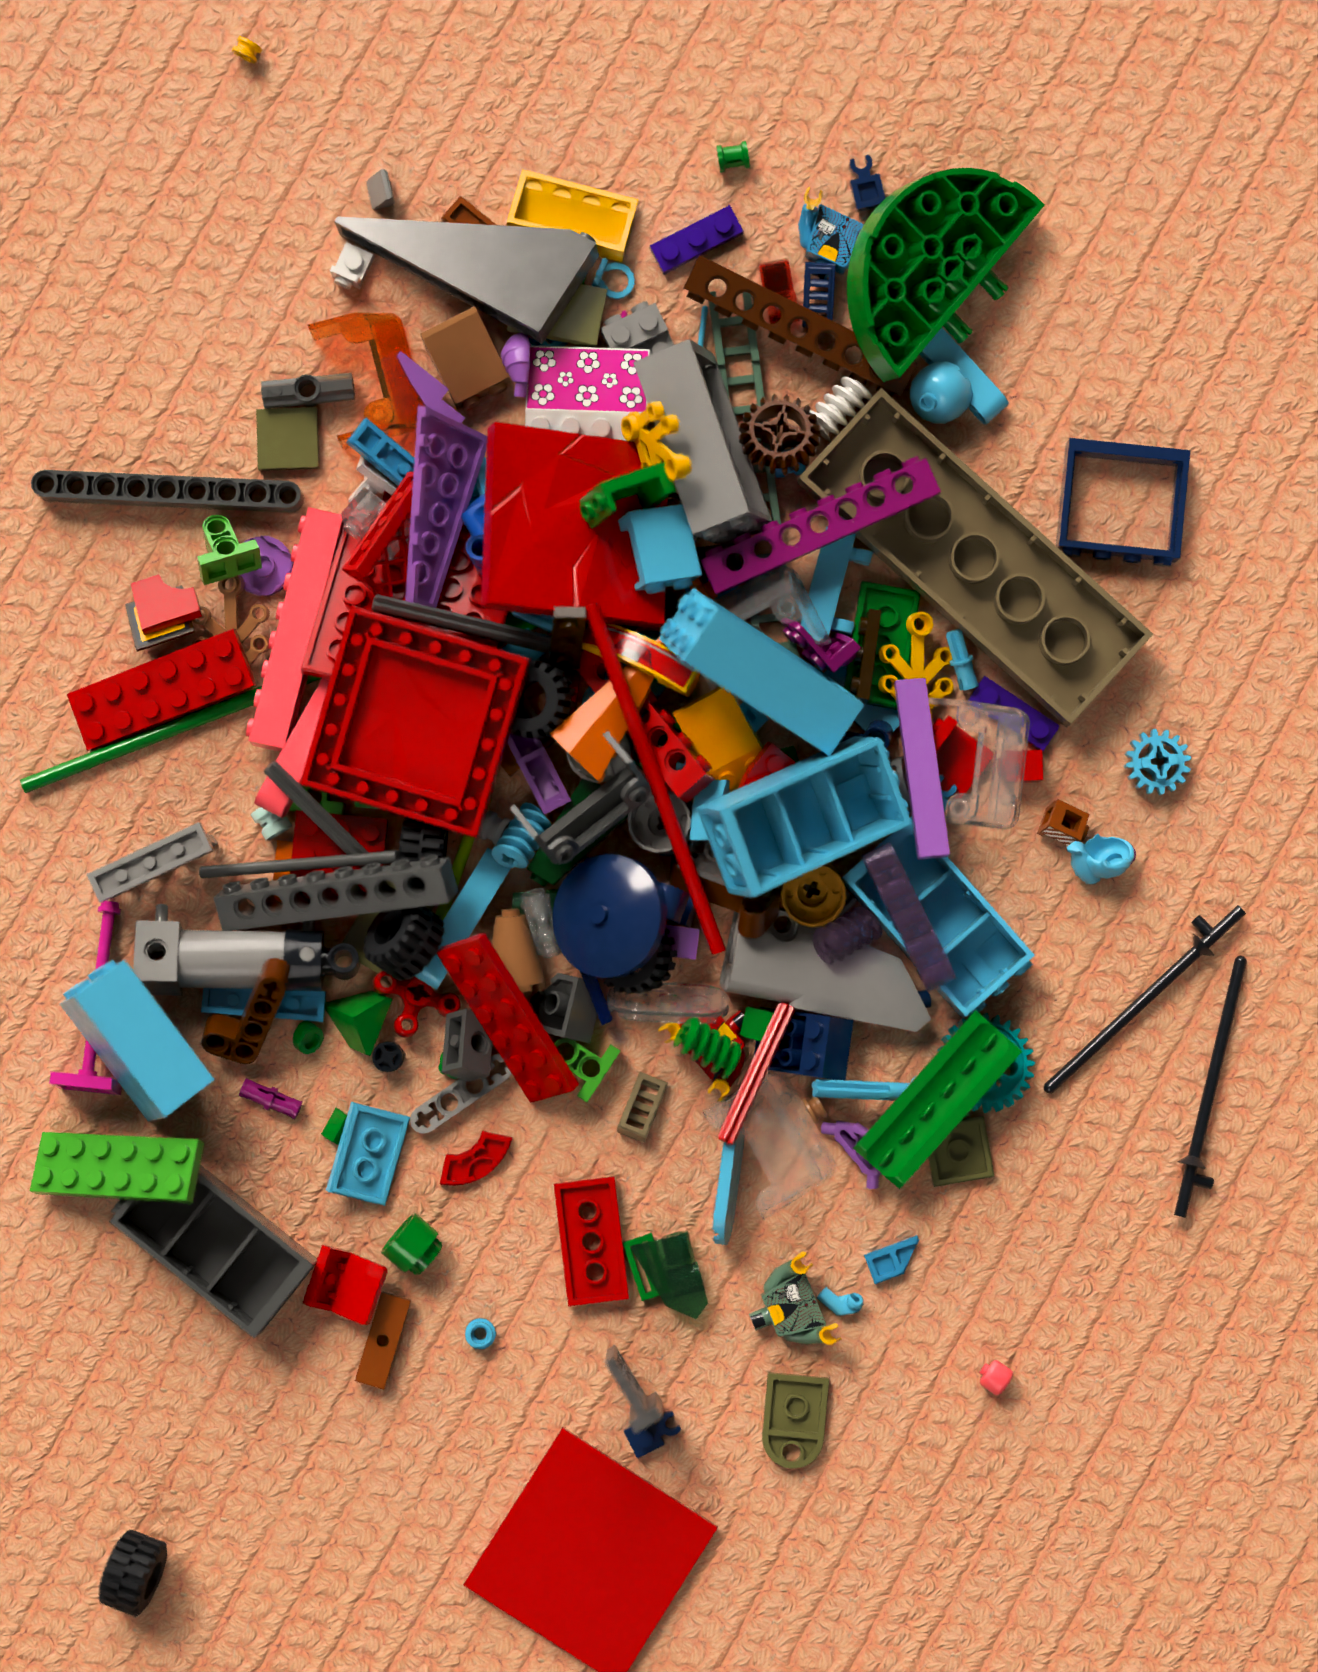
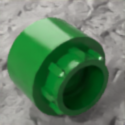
M414 1212L391 1236L381 1250V1254L402 1272L405 1273L410 1270L414 1275L421 1274L441 1251L442 1242L436 1238L439 1232Z

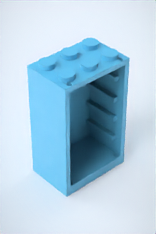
M111 960L109 963L101 965L88 975L89 979L87 978L79 984L77 983L63 994L66 999L60 1003V1006L147 1121L167 1117L215 1080L125 960L118 963Z

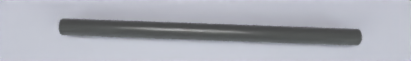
M399 851L201 866L199 868V875L201 878L363 866L372 863L387 864L399 860Z

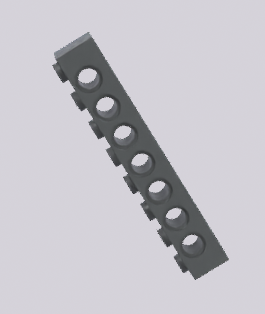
M431 855L416 862H410L409 859H401L385 866H381L380 863H372L364 866L362 869L355 870L349 866L342 867L333 873H324L323 870H318L302 877L288 874L272 881H268V878H259L249 884L242 885L239 881L230 882L222 886L223 889L214 897V902L222 931H233L449 903L458 893V888L450 857L438 858L437 855ZM415 877L421 878L424 885L418 883ZM386 880L391 881L396 889L390 887ZM358 884L363 885L367 892L362 891ZM330 888L335 889L339 896L333 894ZM302 892L307 893L310 899H307ZM274 895L278 896L282 903L278 902ZM247 899L252 901L254 906L250 905Z

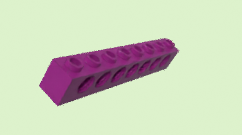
M918 456L902 462L903 468L894 473L887 469L874 475L875 481L865 486H863L862 482L853 484L845 488L846 494L835 499L833 494L817 501L818 507L807 512L805 507L790 513V520L779 524L777 520L760 527L762 530L760 534L751 537L750 533H746L733 539L734 545L725 550L720 545L705 552L707 558L700 561L715 594L719 595L941 494L927 459L920 460ZM903 477L909 478L913 482L911 492L908 494L898 493L895 489L898 479ZM874 490H879L885 495V501L879 507H872L867 502L868 494ZM845 503H851L857 509L855 517L850 520H844L839 515V509ZM816 516H824L828 520V528L822 533H816L811 528V522ZM791 528L797 529L800 533L799 542L793 546L786 545L783 541L785 531ZM767 541L771 544L772 552L767 558H759L756 555L755 548L759 542ZM733 554H740L744 559V565L738 571H731L727 565L728 558Z

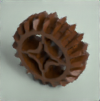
M774 394L772 402H768L762 397L760 399V406L752 403L750 406L751 413L745 412L743 415L744 422L739 425V432L742 433L739 435V443L743 445L742 453L749 455L750 464L759 461L758 469L760 471L764 470L766 466L770 467L772 475L775 474L776 469H781L782 474L785 476L788 467H791L797 473L799 463L807 466L809 464L808 456L814 457L817 452L815 447L820 445V437L817 435L820 434L821 428L816 424V414H810L811 408L809 405L800 408L801 400L799 398L793 403L789 402L788 394L784 396L783 401L778 400L777 395ZM777 417L774 421L765 422L770 418ZM787 419L796 422L803 431L798 430V427L790 425ZM783 426L782 436L777 444V435L780 432V427ZM756 438L761 439V442L769 444L772 451L764 448ZM794 447V449L790 451L783 452V450H785L786 448Z

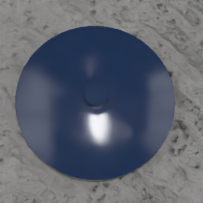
M615 854L597 855L578 864L563 880L554 902L553 930L561 952L579 971L594 977L619 978L639 970L655 954L665 932L667 910L662 888L656 877L645 865L626 856Z

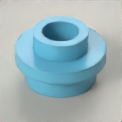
M484 1318L472 1320L465 1330L466 1341L475 1349L488 1348L496 1337L494 1325ZM478 1328L485 1329L486 1337L478 1339L475 1336V1330Z

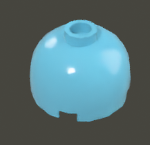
M935 361L921 369L913 379L910 388L911 405L922 419L934 424H945L960 417L970 406L972 399L971 383L968 378L964 379L963 375L959 372L961 369L957 365L947 361Z

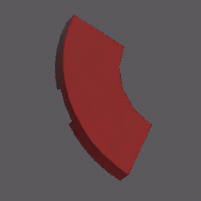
M482 1131L478 1142L470 1150L460 1154H446L440 1185H465L485 1177L503 1160L513 1137Z

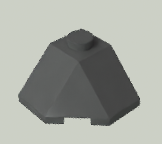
M557 973L551 979L552 984L544 991L536 992L531 997L529 1004L548 1034L591 1043L597 1011L583 978Z

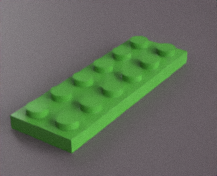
M42 1132L30 1192L39 1195L193 1203L204 1142L199 1139Z

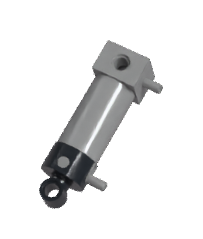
M166 904L156 905L155 921L136 920L133 972L151 995L182 996L183 988L253 989L263 964L270 958H279L289 964L290 974L286 991L322 992L324 976L333 975L338 979L348 980L356 976L360 968L358 952L352 945L341 943L333 948H326L324 946V931H315V920L303 921L302 929H286V932L183 930L180 921H167L168 906ZM160 956H164V957H163L162 959H160V960H157V961L155 960L156 958H158V957H160ZM341 956H348L352 959V963L348 967L342 968L336 965L337 959Z

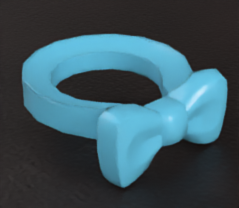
M603 258L599 269L596 271L592 286L607 289L606 296L611 299L625 298L634 287L635 279L633 272L625 264L617 262L608 263V260ZM618 269L625 272L629 281L627 287L621 292L609 290L602 280V275L605 271Z

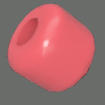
M998 1360L992 1361L989 1365L985 1363L979 1371L982 1375L980 1378L981 1386L994 1395H1000L1013 1377V1371Z

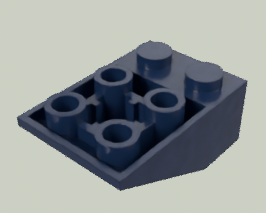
M761 1007L762 1009L775 1012V1009ZM794 1012L768 1070L825 1079L846 1080L854 1020ZM756 1040L754 1055L761 1041Z

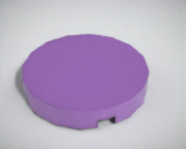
M270 536L250 538L244 542L256 539L260 549L262 568L241 574L245 582L244 589L256 596H271L282 591L285 576L287 573H291L293 568L289 549L281 541Z

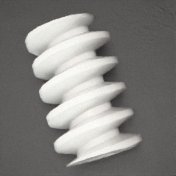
M843 376L840 380L842 386L834 385L832 387L834 395L829 393L824 395L826 404L817 402L815 404L817 412L810 411V414H816L817 416L816 424L821 428L820 435L829 442L832 441L828 433L831 432L838 435L840 432L836 425L839 423L846 427L848 422L845 416L848 415L854 418L856 413L853 408L856 406L862 409L865 406L862 399L870 400L873 397L859 381Z

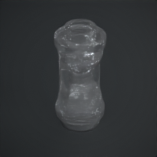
M535 888L523 893L520 905L522 910L525 911L537 955H543L544 958L559 955L561 950L554 935L550 895L546 894L544 888Z

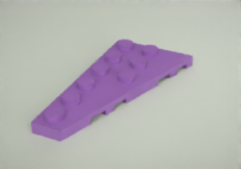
M418 405L405 601L436 608L463 525L461 515L469 506L487 449V436L427 406Z

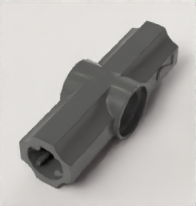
M352 373L323 376L305 374L298 378L261 382L262 400L265 409L299 405L313 407L319 403L355 400ZM312 384L316 386V391L311 397L301 396V389L305 385Z

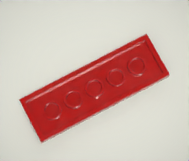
M230 629L67 694L86 749L87 751H92L257 685L236 629Z
M481 933L442 946L438 950L437 956L529 1102L532 1103L573 1092L579 1085L578 1081L486 934Z

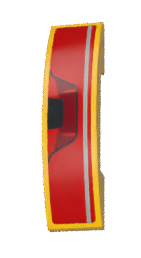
M606 623L620 662L657 678L658 683L684 695L687 693L698 673L697 670L684 663L664 645L624 627ZM588 625L584 632L582 649L601 657L591 627Z

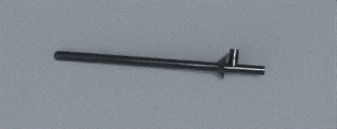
M1237 905L1214 927L1201 915L1197 916L1192 921V924L1204 937L1200 939L1193 933V947L1044 1084V1091L1051 1094L1057 1090L1201 955L1215 956L1209 948L1246 914L1245 911Z
M1241 955L1237 956L1234 960L1188 1156L1178 1161V1163L1186 1165L1174 1215L1186 1218L1194 1185L1211 1189L1214 1184L1212 1177L1197 1174V1169H1206L1200 1157L1247 960Z

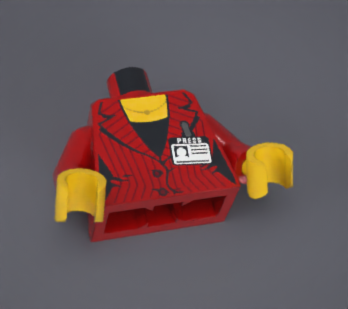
M709 1010L685 1013L673 1022H668L658 1029L659 1032L666 1029L670 1033V1039L665 1041L668 1044L674 1041L686 1020L696 1017L700 1020V1024L706 1023L710 1026L711 1030L716 1029L720 1032L721 1036L726 1035L730 1038L731 1042L736 1041L740 1044L742 1050L740 1061L725 1080L721 1078L722 1068L715 1074L711 1072L713 1062H710L706 1067H702L700 1064L703 1056H700L695 1061L713 1081L707 1090L708 1093L714 1088L718 1089L721 1092V1097L717 1101H722L740 1076L746 1058V1053L743 1049L745 1043L738 1036L741 1031L744 1014L738 1010L725 1021L718 1012L713 1014Z

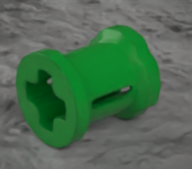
M741 141L740 145L723 148L721 145L716 146L720 173L725 172L727 168L744 166L745 169L750 168L746 141Z

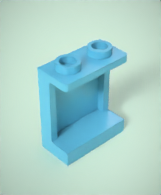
M682 504L630 511L618 520L621 532L629 531L639 575V582L634 584L635 591L646 590L647 594H653L665 590L664 587L673 585L675 590L684 589L692 586V581L702 575L692 531Z

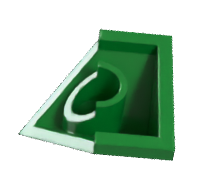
M368 991L326 1002L325 1010L348 1046L371 1056L392 999L377 992Z

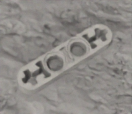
M500 1054L491 1057L490 1070L495 1067L494 1060L504 1061ZM506 1067V1074L504 1076L497 1073L491 1077L495 1081L491 1086L487 1077L481 1078L483 1089L477 1094H472L467 1090L466 1080L458 1079L412 1112L410 1117L412 1128L419 1133L433 1131L507 1080L512 1073ZM447 1093L454 1094L458 1099V1106L453 1111L444 1110L441 1106V1099ZM435 1102L437 1110L444 1115V1118L439 1120L438 1115L429 1120L430 1127L427 1128L425 1125L419 1127L416 1123L419 1120L418 1113L422 1111L423 1114H428L434 1110L429 1105Z

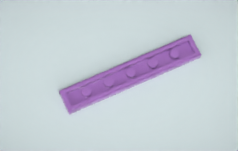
M926 678L895 680L894 688L918 860L949 857L950 850Z

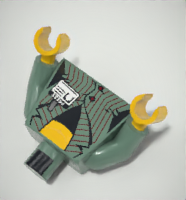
M803 1251L793 1260L774 1269L764 1283V1292L761 1294L766 1307L750 1313L749 1316L756 1331L773 1324L777 1336H783L786 1341L806 1345L816 1343L831 1345L841 1340V1337H832L830 1332L839 1326L836 1323L826 1326L805 1274L813 1266V1263L808 1266L801 1263L800 1259L806 1255V1252Z

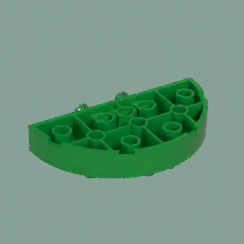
M953 168L938 171L904 185L886 197L874 209L859 232L852 250L847 275V302L857 342L864 357L883 382L900 378L942 327L951 334L958 344L969 337L967 333L970 335L973 330L967 326L955 311L978 284L987 291L994 301L1005 294L1004 292L1009 287L991 269L1045 206L1032 192L1015 181L1011 182L1000 177V174L976 168Z

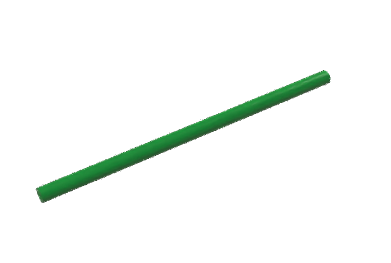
M308 675L306 685L322 678ZM262 686L20 779L21 786L25 793L34 791L253 706L257 689L261 690Z

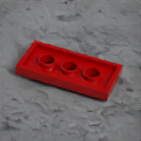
M615 1176L554 1183L568 1306L629 1299ZM591 1202L596 1206L597 1213L595 1217L584 1219L580 1216L579 1207L582 1203ZM589 1232L596 1233L600 1237V1245L594 1250L587 1249L582 1242L584 1235ZM592 1263H598L604 1269V1275L599 1280H591L586 1274V1268Z

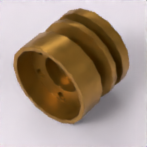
M832 861L779 885L784 909L789 917L800 925L809 927L824 926L836 919L843 910L846 900L845 885ZM813 881H815L817 888H811L807 892L805 884L810 885Z

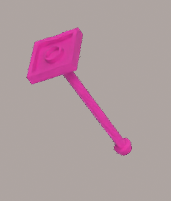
M104 901L98 907V912L103 913L95 970L101 965L109 963L115 915L121 914V909H119L120 903ZM87 1040L85 1042L82 1069H78V1074L51 1071L49 1084L63 1090L121 1095L122 1086L114 1078L97 1076V1071H94L96 1052Z

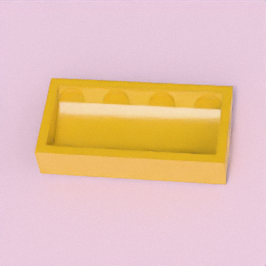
M522 169L506 226L571 229L579 234L584 232L595 239L599 257L623 262L638 199Z

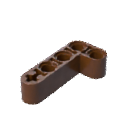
M690 852L708 901L739 913L738 932L742 936L752 939L764 935L779 914L780 886L774 887L753 898L730 894L727 891L717 862ZM673 854L670 864V886L689 893L675 854Z
M270 958L265 961L240 1020L222 1014H214L206 1020L201 1040L202 1048L206 1052L240 1064H251L257 1059L284 997L290 974L289 964L279 958Z

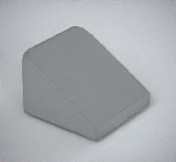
M379 170L367 180L371 207L375 210L394 206L393 204L395 203L387 170Z

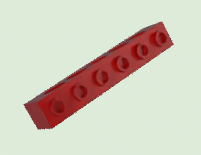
M587 650L581 652L580 669L576 670L596 693L610 681V679L605 680L604 678L606 672L602 657ZM620 662L622 669H624L626 666ZM650 691L639 712L640 718L645 712L650 713L648 722L643 724L662 777L676 796L688 803L715 780L709 772L712 766L703 755L696 756L691 749L694 746L693 742L683 731L680 733L676 731L672 726L676 721L667 710L663 709L660 711L655 704L658 699ZM667 734V743L663 747L659 748V738L662 735ZM685 757V766L681 770H676L677 761Z

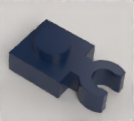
M869 154L865 155L866 166L864 168H858L855 165L854 158L850 159L849 162L850 172L857 177V179L850 180L849 183L856 212L876 208L885 199L880 174H870L872 158Z
M673 1411L663 1413V1417L659 1422L649 1425L637 1434H635L631 1426L623 1430L637 1459L665 1445L661 1436L665 1434L673 1436L681 1431L680 1425L668 1428L665 1424L668 1418L674 1416Z

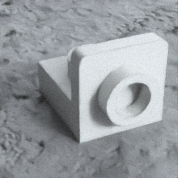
M346 242L336 265H332L330 269L332 277L335 278L334 282L346 289H351L352 286L360 289L374 259V254Z

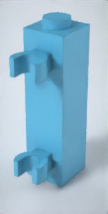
M854 533L820 548L800 623L814 640L826 642L830 630L848 636L852 633L853 621L834 617L848 562L852 561L869 566L873 554L872 551L853 547L856 536Z

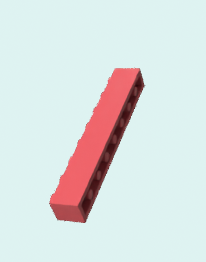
M308 507L306 516L302 515L298 526V533H301L299 545L294 544L291 553V562H294L292 572L286 574L283 590L287 591L284 602H279L276 611V619L279 620L277 631L271 632L268 644L269 649H272L270 658L264 661L261 670V678H264L262 689H257L253 705L257 707L254 719L250 718L247 724L246 736L249 737L248 741L253 746L281 752L296 726L308 675L301 674V666L345 521L344 515Z

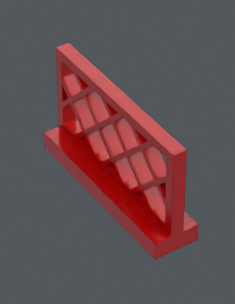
M407 472L342 568L350 577H356L376 595L379 594L393 598L392 585L403 583L405 596L402 600L404 601L406 598L408 567L406 539L410 536V534L405 535L404 521L408 516H411L414 472ZM398 540L400 558L388 559V545L391 541ZM401 562L403 579L391 581L389 563ZM382 565L384 582L375 583L368 577L374 566Z

